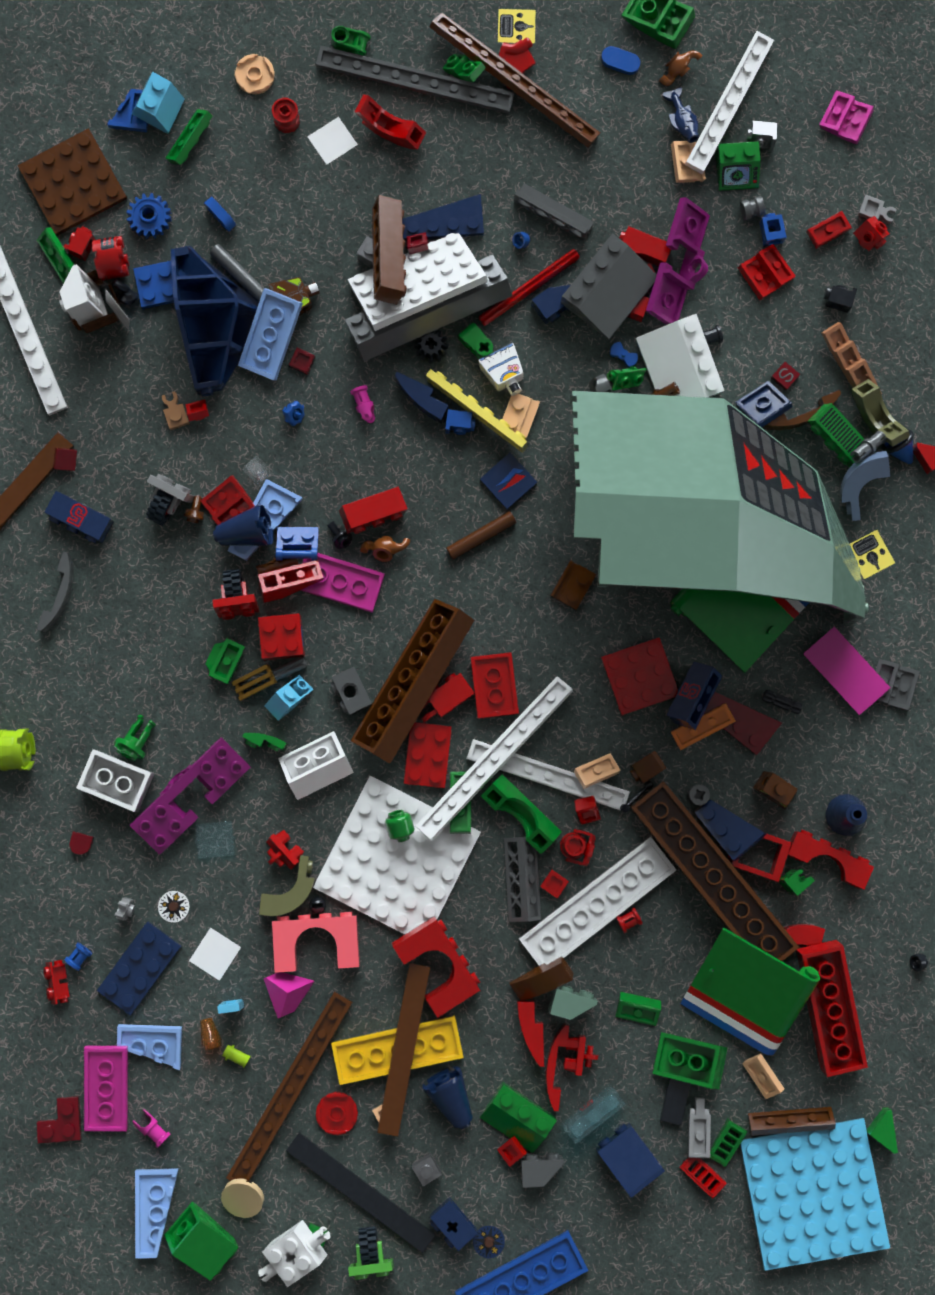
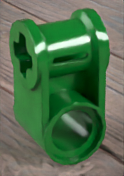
M336 26L332 30L331 42L334 49L366 56V45L371 38L367 32L344 26ZM338 36L345 38L343 41L336 40Z
M473 322L457 336L460 342L478 359L494 352L493 343ZM481 348H483V349H485V350L488 348V352H486V351H482V352H481Z

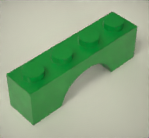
M503 774L481 795L495 811H506L517 818L525 830L526 841L540 854L562 833Z

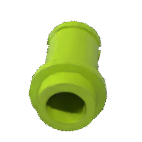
M227 1045L222 1056L225 1057L226 1061L229 1059L244 1068L250 1055L234 1048L235 1045Z

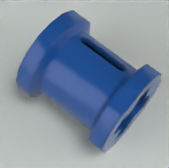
M77 943L75 950L64 960L72 968L79 971L81 964L88 956L92 955V952L81 943Z

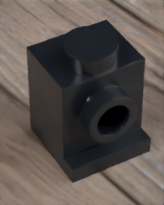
M842 285L832 286V288L827 287L823 299H826L825 306L848 313L853 306L857 288H853L850 291Z

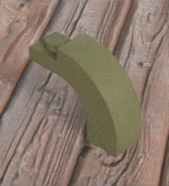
M868 379L851 389L858 410L873 434L877 431H882L886 435L884 436L887 438L886 442L892 447L910 437L909 430L898 423L887 410L882 399L880 387Z
M300 855L297 881L290 891L280 895L261 894L259 915H283L295 910L306 901L313 890L316 879L308 877V873H312L313 861H309L310 856Z

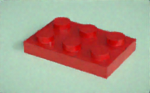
M512 652L470 657L477 718L519 714Z
M416 722L413 724L409 732L404 784L445 788L452 726Z

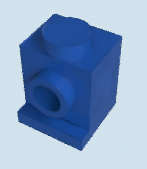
M770 213L764 215L760 221L763 247L772 244H783L787 237L782 214ZM768 228L774 229V232H769Z
M448 409L445 434H449L450 430L459 435H465L466 432L474 431L476 419H472V412Z

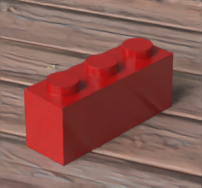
M398 486L342 505L339 513L347 533L354 532V534L365 531V527L373 525L375 528L383 525L385 520L392 519V521L401 519L408 508Z

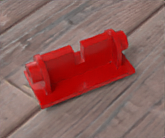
M62 960L54 961L53 966L52 962H45L46 967L43 968L45 980H48L49 988L46 989L48 1001L55 1005L58 1004V999L60 1003L68 1002V997H70L68 982L59 983L60 979L67 978L65 964H63Z

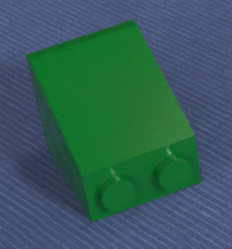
M193 1201L164 1234L171 1254L210 1281L221 1272L223 1265L235 1255L238 1249L235 1238Z

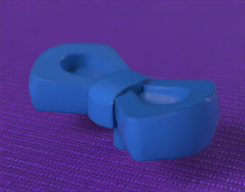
M621 342L614 343L610 347V356L624 361L627 368L637 364L638 354L628 353L623 348Z

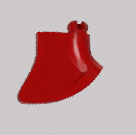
M528 37L514 44L503 42L499 56L522 74L527 69L536 65L528 50L533 46Z

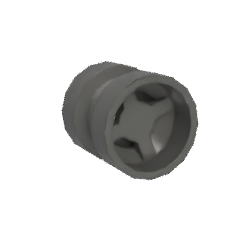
M761 196L754 197L750 201L747 199L740 201V210L744 221L752 219L753 216L761 217L765 215V204Z

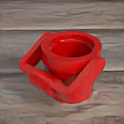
M577 829L564 835L560 841V850L567 857L565 861L587 866L595 848V835ZM581 834L590 836L588 843H586L585 838ZM585 855L583 862L572 860Z

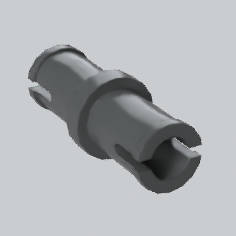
M877 431L869 439H864L861 445L850 453V456L855 455L851 459L856 463H860L862 459L869 454H873L877 447L886 442L887 438L884 437L886 435L882 431Z

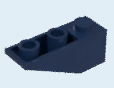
M570 285L548 288L532 299L531 306L545 324L549 321L553 323L561 317L560 313L566 309L570 311L561 304L562 295Z

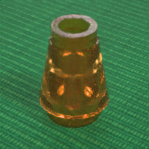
M212 1017L201 1020V1043L205 1051L220 1047L222 1038Z

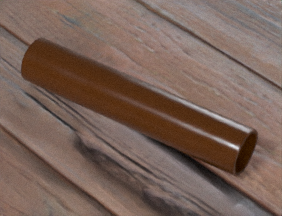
M509 511L449 545L446 549L454 560L515 525L517 522Z

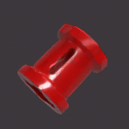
M632 908L630 912L621 917L619 915L616 917L624 934L627 933L628 929L638 924H643L635 908Z

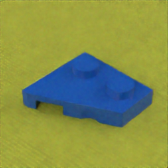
M131 89L128 92L125 101L117 108L118 112L112 120L108 121L109 128L147 132L148 123L132 115L143 90Z

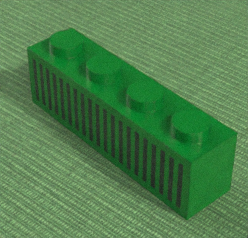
M832 403L823 404L807 422L811 425V430L825 440L824 444L838 454L837 458L839 461L851 467L855 463L851 458L855 455L850 456V453L861 445L864 438Z

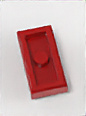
M840 211L811 227L806 233L817 249L850 231L852 227L844 213Z

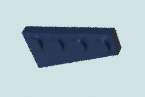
M481 194L402 219V224L405 225L404 240L407 241V236L426 232L428 239L443 238L452 233H459L461 237L484 235Z

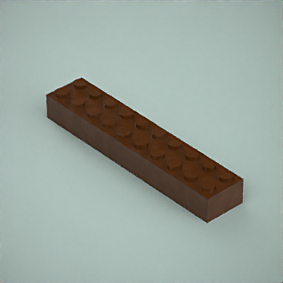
M664 781L631 807V811L729 931L781 961L785 960L799 948Z

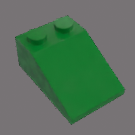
M661 1032L653 1074L710 1089H720L728 1047Z

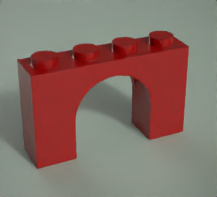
M628 226L626 232L622 231L619 237L642 260L657 266L660 263H666L671 251L666 246L667 241ZM643 296L627 317L642 322L649 298Z
M434 916L392 942V946L404 965L422 953L431 950L441 951L451 959L452 972L450 977L442 985L425 995L426 1001L438 1018L479 992L478 984L481 982L475 972L470 974L467 969L469 963L464 955L459 956L456 949L459 947L453 937L448 938L445 934V931L448 929L443 921H437Z

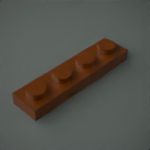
M832 1107L748 1113L747 1116L751 1136L832 1130L836 1127Z

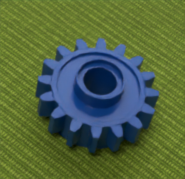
M153 193L148 198L145 194H142V199L135 197L136 203L129 204L132 210H127V214L130 216L127 218V221L131 224L132 231L136 230L139 237L144 234L146 239L149 236H153L155 239L159 233L163 235V230L169 229L167 223L172 222L171 216H169L172 212L170 208H167L168 203L166 201L162 202L161 196L155 199ZM147 214H154L151 219H145Z

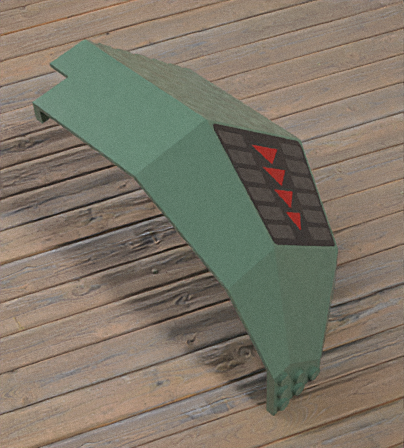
M572 391L569 405H572V414L577 415V418H573V432L578 433V435L574 434L573 437L574 448L578 449V451H574V466H579V469H575V483L580 486L575 487L573 538L601 539L599 542L597 587L619 585L736 591L829 605L844 611L843 625H852L865 618V615L868 614V603H865L866 597L861 580L860 567H858L856 557L818 471L724 398Z

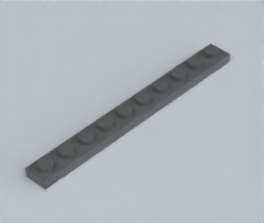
M320 46L316 61V68L510 114L514 98V92L325 46Z

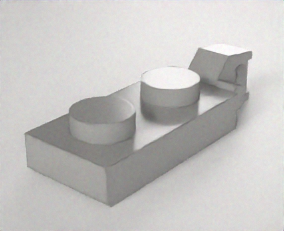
M695 1097L694 1108H690L688 1119V1157L710 1158L711 1115L709 1114V1109H705V1098Z

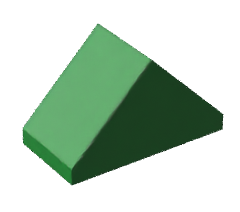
M885 1107L882 1108L868 1127L867 1133L895 1154L898 1153L893 1114L891 1109Z

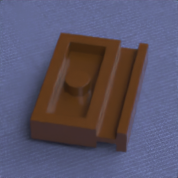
M570 560L550 596L577 610L596 574Z

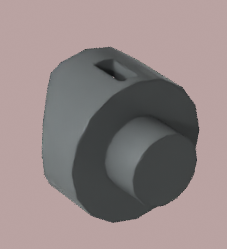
M605 374L596 376L589 381L591 392H614L612 390L614 384L607 379Z

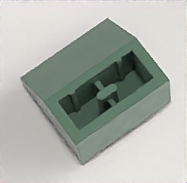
M564 984L553 990L548 1012L551 1015L571 1020L596 1006L598 1000L592 992L580 989L579 993L574 992L571 986Z

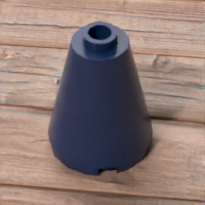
M256 505L217 525L213 531L215 541L219 542L222 546H267L273 542V528L269 529L268 522H271L265 506Z
M843 794L836 796L830 801L825 817L827 824L834 832L850 836L858 833L865 826L867 810L859 798Z
M453 1067L454 1071L450 1072L447 1068L427 1079L428 1085L425 1086L423 1084L422 1087L426 1095L452 1126L464 1129L471 1124L470 1121L473 1117L463 1074L460 1067Z

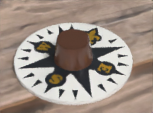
M178 891L165 893L158 903L159 914L168 922L181 921L189 911L187 897Z

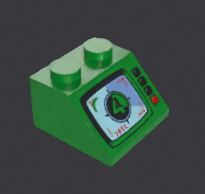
M759 141L718 144L715 155L719 191L759 188Z

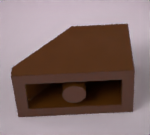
M653 751L630 766L632 769L630 773L636 782L640 780L641 783H644L665 770L666 766L656 751Z

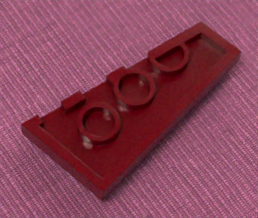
M714 692L704 712L705 714L726 703L736 722L722 729L755 755L761 751L782 724Z

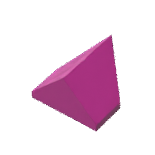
M278 972L264 978L277 1018L288 1015L297 1009L314 983L313 980L284 972Z

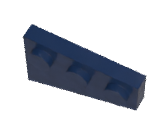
M709 800L695 812L734 861L738 860L767 835L712 800Z

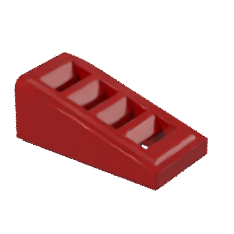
M688 1157L680 1165V1168L712 1199L726 1185L725 1180L701 1158ZM697 1160L699 1163L690 1172L688 1168ZM703 1166L705 1169L696 1177L695 1174ZM708 1173L712 1174L704 1184L701 1182ZM715 1179H717L718 1182L711 1188V1190L708 1189L711 1183Z

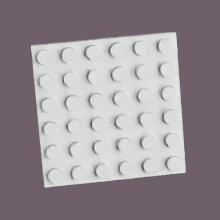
M369 776L313 888L403 934H407L434 916L438 919L481 832L471 827V834H450L449 823L431 841L416 828V825L433 807ZM401 809L411 815L415 828L414 833L409 836L410 839L404 842H398V840L389 838L385 826L388 814Z

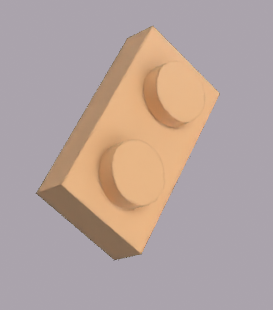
M611 753L575 768L574 773L583 789L619 774L621 770Z
M761 1053L742 1063L765 1099L780 1094L784 1090V1087Z

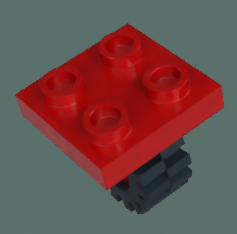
M241 570L223 571L222 598L212 600L213 608L218 617L223 620H229L237 615L250 617L260 612L255 595H248L247 584L243 582Z

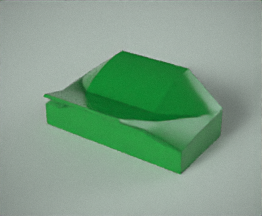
M228 638L222 643L215 644L205 663L210 671L209 676L229 684L244 655L246 647Z

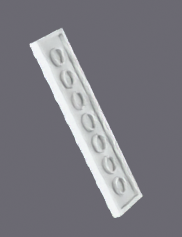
M649 837L521 936L519 940L539 966L543 963L547 965L561 956L564 958L674 873L676 869L655 841Z

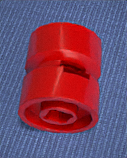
M280 98L274 102L272 115L276 128L283 133L294 132L300 124L296 103L289 98Z

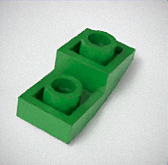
M453 54L447 59L443 70L459 79L474 82L486 67L480 61H470L464 54Z
M244 733L242 736L246 739L245 743L255 749L257 745L262 748L266 741L269 742L267 746L277 752L279 749L284 751L288 743L266 734Z

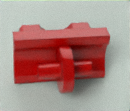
M285 830L276 835H271L266 841L271 847L266 852L271 857L267 863L272 865L276 862L279 867L286 864L292 869L297 865L300 855L304 851L298 845H295L290 851L285 844L291 838Z
M585 1035L568 1037L566 1049L575 1050L576 1058H564L563 1068L574 1072L578 1076H582L584 1059H586L585 1067H591L592 1060H598L599 1055L593 1054L594 1046L587 1045V1053H584Z

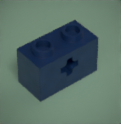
M450 1197L430 1214L432 1219L430 1223L437 1232L441 1230L446 1236L444 1238L446 1243L451 1248L455 1247L458 1251L478 1234L477 1228ZM448 1222H456V1229H454L453 1227L448 1228Z

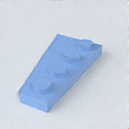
M266 479L253 503L255 506H265L271 522H268L269 529L273 528L274 531L303 498ZM230 546L228 552L247 561L260 546Z
M179 1168L135 1170V1258L158 1257Z

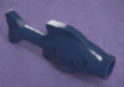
M679 87L673 91L664 92L663 98L672 101L676 109V113L669 114L671 126L687 138L689 143L697 141L699 139L698 121L696 115L691 112L690 105L683 107L681 103L682 88Z

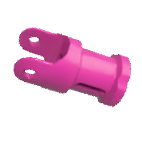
M367 385L352 389L350 393L356 401L357 412L362 415L363 420L373 423L375 421L374 404L369 399Z
M142 1110L150 1118V1124L146 1127H140L134 1120L132 1122L144 1136H149L158 1148L171 1133H166L150 1113Z

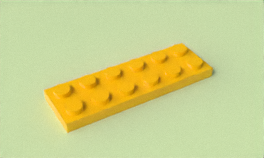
M455 1015L419 1024L411 1069L464 1058ZM397 1028L331 1042L339 1084L343 1085L388 1075Z

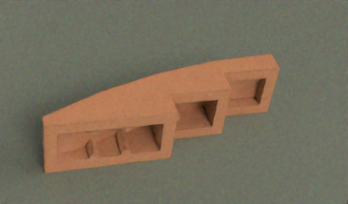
M837 322L821 332L831 353L853 388L868 379L877 385L866 360L861 358L854 341L849 340L842 323Z

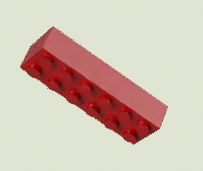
M832 940L797 949L799 968L813 967L820 976V981L807 1000L820 1070L826 1077L868 1068L844 946L839 941Z

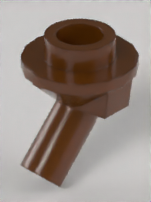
M194 496L192 508L186 509L183 515L187 517L186 521L199 523V520H204V512L199 511L201 506L200 500H202L201 496Z

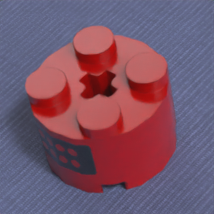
M122 236L92 241V251L96 252L94 263L101 281L129 276V258L123 252L124 241Z

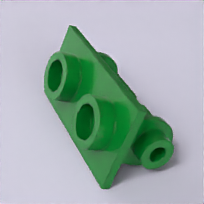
M632 366L621 369V371L610 370L607 373V379L614 384L612 387L613 391L637 387L643 382L647 369H638Z

